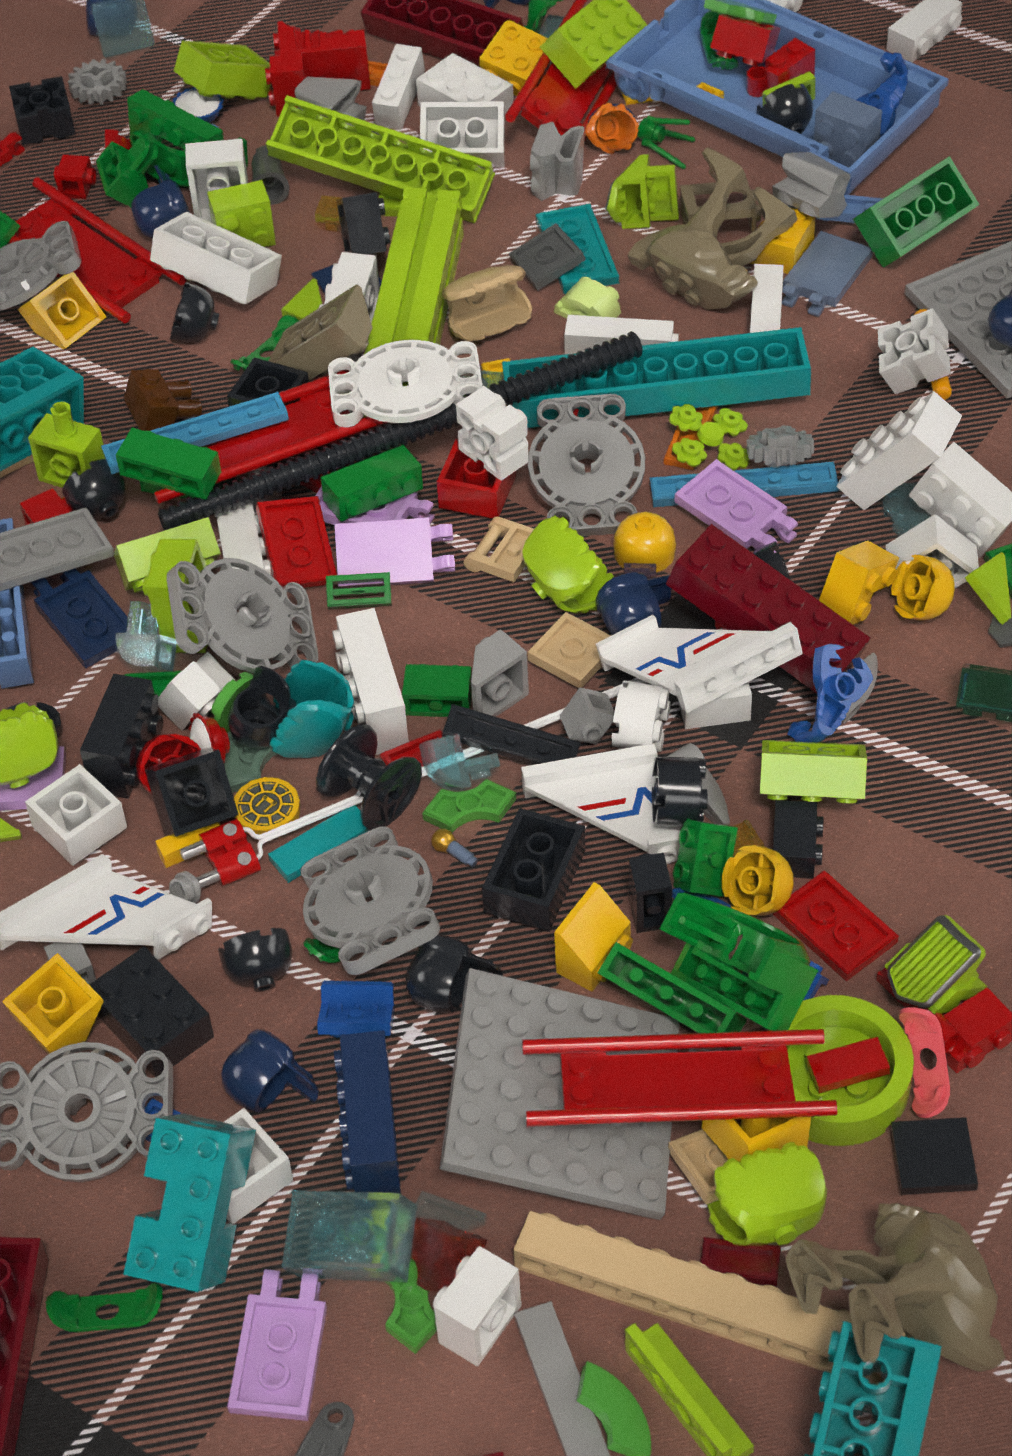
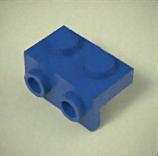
M322 982L321 1008L317 1021L319 1035L340 1037V1035L384 1030L385 1036H391L395 1014L394 984L392 982Z

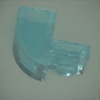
M130 601L126 633H116V646L121 657L129 664L153 671H173L177 642L176 639L157 634L158 622L152 616L151 604L142 601Z
M459 734L428 740L419 745L426 773L435 784L447 790L461 791L472 786L469 775H471L472 781L492 776L490 770L500 766L497 753L465 760Z

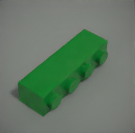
M615 942L598 971V974L697 1033L741 1032L747 1021L746 1018L617 942ZM726 1047L724 1049L729 1051L731 1047Z

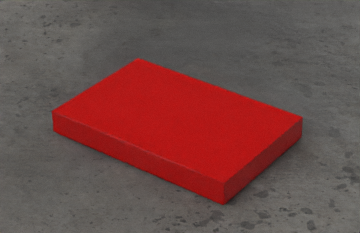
M318 496L257 502L256 511L267 559L270 563L271 576L282 588L290 582L298 583L303 588L326 585V576L337 575Z
M825 870L792 893L785 905L773 913L774 917L846 982L896 945L899 939L898 934Z

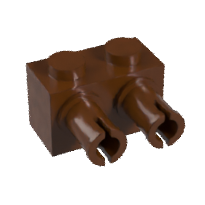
M159 369L130 371L123 399L140 430H155L174 424L177 418L197 417L202 414L200 400L190 399L192 387L189 380L165 381Z

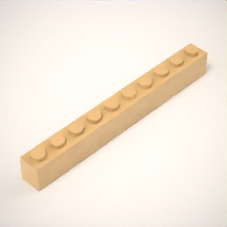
M530 1211L513 1250L515 1267L521 1271L830 1373L832 1372L833 1362L828 1361V1350L833 1330L841 1332L843 1321L851 1323L850 1311L848 1310L836 1311L819 1304L816 1314L805 1313L798 1298L784 1294L774 1286H760L750 1283L737 1274H723L708 1269L707 1266L697 1261L686 1262L671 1257L670 1254L661 1249L649 1250L634 1245L633 1242L624 1237L612 1238L598 1233L587 1225L576 1226L569 1224L550 1213L539 1214ZM873 1372L870 1376H865L869 1379V1384L872 1385L885 1381L881 1378V1374Z

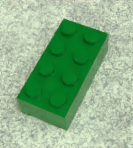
M949 156L853 218V221L884 268L980 204Z

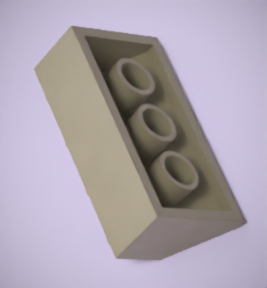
M356 284L284 330L268 361L308 372L309 382H311L316 376L323 377L328 372L330 362L340 357L348 358L354 353L356 355L362 353L369 344L367 338L372 330L362 288Z

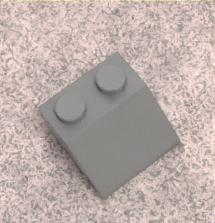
M501 629L490 637H485L475 646L471 679L473 710L497 717L529 695L527 651Z

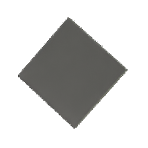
M557 223L509 253L512 262L524 269L526 272L525 277L537 290L545 287L586 260L583 252Z

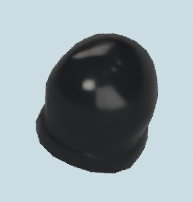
M264 666L256 667L248 688L239 693L232 702L228 714V727L233 738L246 748L262 749L270 746L271 739L276 737V730L279 729V724L283 722L285 717H288V710L294 708L297 704L296 700L291 698L290 688L285 679L277 672ZM266 693L278 701L279 709L269 701Z
M438 934L431 941L418 947V952L407 969L405 984L407 992L418 1006L434 1012L453 1013L462 1003L465 978L469 968L503 976V972L493 961L471 953L468 945L461 940Z

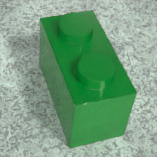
M406 664L402 689L406 716L448 717L452 704L471 709L472 666Z

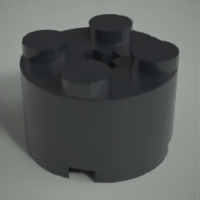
M655 757L652 776H658V778H655L654 787H652L653 822H655L654 826L683 827L687 819L703 822L704 810H707L708 804L707 789H702V779L706 777L705 758Z

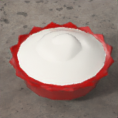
M193 713V717L190 718V739L196 742L201 750L205 748L219 749L224 764L226 754L230 750L229 737L225 728L220 727L218 722L212 717Z

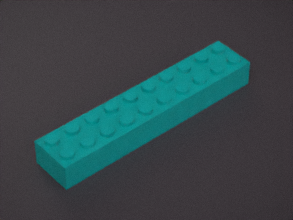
M801 327L642 345L643 352L639 358L634 356L632 361L625 360L624 364L617 363L613 368L608 366L607 370L602 371L600 369L597 374L591 372L589 377L582 376V379L579 381L574 379L571 384L565 382L563 387L557 385L555 390L548 389L547 393L544 394L539 392L538 396L534 397L531 395L528 400L522 398L520 403H515L514 401L512 406L525 414L528 421L527 428L540 426L537 421V407L540 402L549 398L617 394L625 401V416L668 412L672 411L674 406L682 407L684 404H690L695 408L806 396L811 395V366ZM569 354L502 362L503 378L505 381L510 376L516 378L518 373L524 375L526 370H531L532 372L534 367L542 368L543 364L547 363L550 365V362L553 360L559 362L561 357L567 359ZM614 404L607 405L603 409L608 415H616L620 412V408ZM585 407L575 408L579 409V417H586L590 413ZM547 409L543 412L542 416L548 420H553L559 416V413L554 409Z

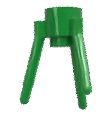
M653 116L644 118L638 128V138L642 140V146L651 148L681 169H685L686 165L654 143L662 142L665 136L694 142L695 137L666 130V127L662 125H689L690 120L656 118Z

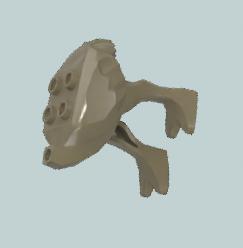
M707 147L702 152V155L710 167L709 174L717 182L707 201L686 225L667 227L649 234L635 243L628 253V259L631 264L640 270L651 266L661 279L663 288L670 294L675 295L677 293L693 306L700 305L707 310L728 308L732 303L742 299L757 287L758 282L756 278L751 276L743 266L756 260L767 243L776 236L788 231L797 221V215L793 209L761 187H756L753 195L761 207L759 213L765 219L764 223L745 238L720 243L717 240V233L726 218V202L730 193L746 179V174L740 165Z
M900 1203L879 1204L878 1216L874 1225L876 1230L874 1241L881 1248L878 1257L864 1250L840 1251L826 1248L814 1241L799 1239L787 1253L786 1264L799 1303L805 1313H817L824 1286L830 1290L838 1291L842 1288L843 1278L857 1285L849 1293V1305L854 1339L858 1354L863 1362H875L877 1360L884 1334L890 1338L899 1339L903 1332L906 1333L905 1337L942 1346L941 1355L977 1372L992 1370L1005 1359L1000 1341L990 1336V1329L997 1308L998 1295L985 1261L962 1225L940 1213H931L921 1207L906 1206Z

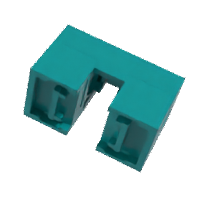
M185 1113L155 1118L144 1176L167 1181L161 1209L135 1215L123 1275L195 1292H200L225 1282L237 1227L236 1224H225L232 1190L245 1187L256 1129Z

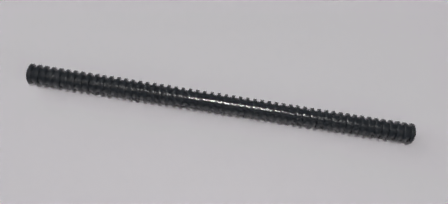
M630 331L627 336L622 334L619 336V339L612 338L610 343L604 341L601 346L599 344L594 345L593 349L588 347L584 352L581 350L577 351L576 355L569 354L567 359L561 357L559 362L553 360L550 362V365L547 363L543 364L542 368L534 367L532 372L531 370H526L524 375L518 373L516 378L510 376L507 378V381L500 380L498 385L492 383L488 389L493 393L499 394L507 406L509 404L512 406L514 401L515 403H520L522 398L528 400L531 395L534 397L538 396L539 392L544 394L547 393L548 389L555 390L557 385L563 387L565 382L571 384L574 379L579 381L582 379V376L589 377L591 372L597 374L600 369L602 371L607 370L608 366L613 368L617 363L624 364L625 360L632 361L634 356L639 358L643 352L642 344L638 335ZM470 393L463 395V397H468ZM452 403L442 412L427 419L408 423H385L383 428L377 426L375 431L372 429L367 430V434L361 432L358 433L356 438L350 436L348 441L342 439L338 445L334 442L330 448L327 446L322 447V451L316 449L313 450L311 455L310 453H305L303 458L300 456L295 457V461L289 459L286 460L284 465L278 463L276 468L270 466L266 472L262 469L258 475L251 473L250 478L243 476L239 482L233 480L231 485L223 484V488L214 487L206 500L197 497L194 499L187 497L186 502L179 500L175 506L169 504L167 509L161 507L158 509L160 523L165 531L212 515L213 517H218L220 512L226 514L230 508L234 511L238 505L245 507L246 502L253 504L255 499L263 500L265 495L271 497L275 491L278 494L282 493L283 488L290 490L291 485L298 487L302 481L308 483L310 478L316 480L320 474L325 476L328 474V471L332 473L336 471V468L343 469L347 464L350 466L355 461L361 462L363 458L368 459L374 454L375 456L381 454V451H389L390 448L394 449L399 447L400 444L406 446L408 441L414 443L417 441V438L425 439V435L433 436L435 431L441 433L443 428L449 430L453 424L455 426L460 425L457 423L456 405Z

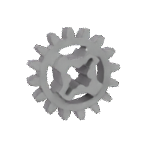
M92 59L89 64L82 62V68L74 67V73H69L68 75L69 90L72 92L73 98L79 97L80 103L88 100L89 105H92L95 101L101 105L106 99L112 102L114 101V95L120 97L122 95L121 90H126L127 80L125 71H123L121 65L116 66L115 61L106 63V59H102L99 63Z
M782 425L779 428H765L763 431H757V435H750L749 439H747L748 458L754 459L756 463L764 461L765 465L778 468L782 465H795L798 462H804V458H811L814 453L812 434H806L804 430L796 432V428Z

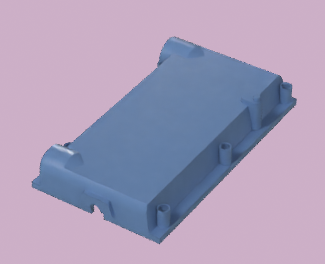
M676 0L664 10V17L660 20V24L658 20L654 19L606 61V68L614 71L615 81L620 91L633 100L638 99V102H644L649 97L655 101L660 100L781 157L785 153L811 152L850 174V180L844 195H849L933 113L934 108L939 106L940 92L948 86V78L904 60L908 69V84L906 85L905 93H903V98L895 110L896 118L894 125L848 168L829 159L828 146L814 141L816 109L832 92L854 100L864 94L874 92L896 70L894 67L891 73H888L882 66L880 59L886 51L768 0H733L777 14L775 24L772 25L781 29L774 52L794 38L815 49L814 76L816 77L815 99L812 100L813 116L802 134L756 114L757 106L763 107V96L753 97L747 93V71L753 65L743 63V57H734L739 63L738 67L732 70H726V67L723 70L721 67L713 68L712 64L708 63L700 36L701 19L705 13L711 11L703 7L705 0ZM765 62L758 64V66L765 67ZM703 82L724 91V99L696 86Z

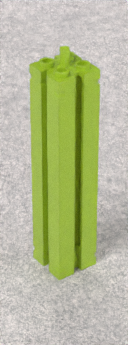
M404 188L403 200L400 203L372 320V330L368 337L369 344L364 354L381 345L400 340H421L440 345L448 310L447 300L443 298L442 292L448 284L454 281L464 236L463 218L460 217L462 211L461 191L438 190L437 196H427V189ZM402 382L403 386L409 385L408 382Z

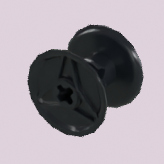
M359 724L343 733L328 749L318 768L316 786L317 791L324 797H338L347 793L353 787L358 790L356 794L359 797H363L360 809L361 822L368 830H372L377 827L390 825L404 812L419 788L422 768L421 763L414 757H401L386 766L381 759L375 758L378 746L376 732L370 725Z

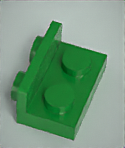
M687 819L679 833L680 848L678 860L673 868V886L687 892L725 897L722 891V873L729 857H733L738 827Z

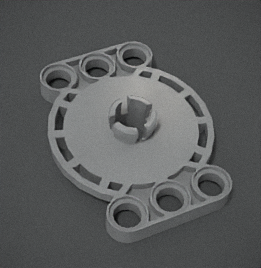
M60 221L51 225L42 238L24 239L0 248V311L28 300L43 290L57 274L71 273L81 265L76 236L67 221Z
M617 394L549 398L540 402L537 407V421L542 429L533 439L528 453V472L531 484L537 494L548 505L553 507L548 512L547 518L553 516L566 517L569 520V528L576 530L578 535L581 536L615 534L620 524L614 518L618 512L626 511L630 515L637 513L636 507L628 501L638 491L644 478L645 453L636 433L623 422L626 404L621 396ZM614 404L620 408V412L616 415H608L603 409L607 405ZM577 407H585L590 413L586 417H577L573 414V411ZM547 409H554L559 413V416L556 419L548 420L542 414ZM623 431L632 439L634 444L630 445L627 438L622 434ZM544 437L545 442L542 445L541 451H536L538 444ZM639 453L641 461L640 467L634 466V456ZM587 458L595 462L591 463V471L585 472V464L578 461ZM533 460L539 464V474L536 475L533 470ZM634 478H637L635 484L632 486L631 489H629L630 486H631L632 480H633ZM587 514H596L601 520L596 525H588L583 521V518Z
M234 558L216 560L200 572L192 563L181 561L168 571L167 586L175 639L180 649L184 652L195 654L208 644L225 662L250 673H254L258 666H264L274 671L286 663L292 667L301 661L297 655V649L305 654L308 661H318V649L309 597L306 590L300 584L290 582L282 588L265 570L253 563ZM221 567L217 574L211 571L214 568ZM178 571L184 573L188 577L189 584H185L181 581V579L178 576ZM287 592L296 598L297 605L288 599ZM182 601L191 604L194 614L185 610ZM292 621L300 625L302 634L294 629ZM187 630L192 631L197 636L198 644L189 639ZM276 660L280 662L271 665L269 661Z
M389 827L374 828L308 860L301 868V875L309 888L303 905L305 923L316 939L326 945L340 948L338 953L339 959L348 974L359 975L431 941L440 931V924L434 911L426 907L432 894L433 879L428 864L420 854L409 848L398 846L395 835ZM388 840L385 844L374 847L377 843ZM357 855L354 859L343 862L346 858ZM420 866L424 870L422 875H418ZM325 870V872L321 875L311 877L316 872ZM372 896L373 900L366 902L365 899ZM312 919L319 921V924L314 926ZM430 921L424 928L414 929L418 924ZM397 937L394 942L382 945L388 938ZM364 953L361 958L349 961L355 954Z
M81 1042L64 1046L48 1054L33 1067L29 1074L16 1062L7 1061L1 1063L0 1117L3 1110L11 1106L18 1109V1117L10 1125H3L0 1119V1149L7 1143H15L17 1148L13 1159L7 1162L0 1160V1168L7 1171L15 1170L28 1158L34 1166L48 1176L62 1181L86 1182L100 1179L117 1171L134 1156L137 1150L147 1158L149 1151L145 1149L144 1141L150 1133H153L155 1118L173 1115V1065L164 1053L150 1050L142 1054L135 1063L132 1058L115 1047L103 1043ZM83 1050H93L92 1052H79ZM105 1052L116 1055L123 1061L116 1063L109 1057L104 1056ZM156 1059L163 1061L164 1069L158 1077L149 1078L146 1076L145 1070L148 1063ZM9 1071H18L20 1079L17 1085L10 1089L3 1088L2 1079L4 1075ZM152 1096H161L163 1098L162 1109L156 1114H147L145 1112L147 1100ZM86 1099H89L93 1103L91 1115L85 1121L75 1122L70 1118V1115H76L79 1108L86 1104ZM131 1139L133 1143L127 1149L125 1146ZM118 1153L122 1154L112 1164L101 1169V1164L111 1160ZM45 1158L49 1159L54 1164L59 1165V1172L47 1168L41 1162ZM91 1168L92 1170L90 1173L80 1175L70 1174L71 1169Z

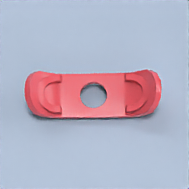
M916 1007L903 1008L900 1010L899 1019L905 1027V1034H907L914 1057L913 1078L915 1087L913 1088L914 1099L912 1109L919 1118H930L945 1109L950 1096V1082L942 1029L937 1017L929 1010ZM924 1048L931 1049L936 1055L937 1063L933 1069H928L921 1063L920 1054Z

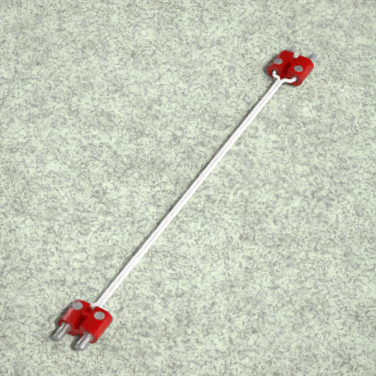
M715 621L716 630H728ZM639 678L630 680L631 682L647 684V682ZM623 684L602 693H606L609 699L616 697ZM565 708L524 725L535 729L544 727L560 720V714ZM469 747L421 767L422 777L484 752V750ZM356 794L259 835L249 827H242L236 818L198 834L200 841L180 849V855L184 860L205 853L208 861L212 864L213 870L196 877L200 882L201 888L217 881L223 887L261 871L258 860L263 856L262 845L264 843L362 803L363 797H359ZM245 832H248L252 838L259 840L257 843V855L251 844L248 843Z

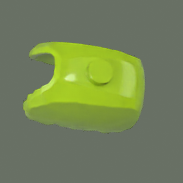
M557 516L544 519L525 541L522 550L523 560L529 573L535 579L531 586L543 600L548 596L558 608L575 614L587 613L589 610L597 609L596 597L598 591L614 575L607 573L606 565L602 563L601 558L596 557L594 551L589 550L588 543L584 541V537L578 535L576 530L569 528L567 519L564 517L558 518Z
M26 702L16 705L14 710L2 709L0 711V785L9 784L10 788H17L29 783V777L49 768L56 760L59 749L53 720L49 718L46 711L39 710L35 705L29 706Z
M794 1142L783 1145L781 1150L777 1148H767L766 1151L756 1150L752 1155H744L740 1162L735 1158L728 1159L723 1166H719L714 1171L715 1195L719 1200L709 1203L708 1211L710 1214L709 1221L715 1227L716 1233L722 1235L724 1240L732 1242L734 1245L762 1246L772 1243L785 1245L792 1242L798 1236L812 1230L818 1224L826 1206L827 1188L816 1154L811 1152L805 1145L797 1146Z

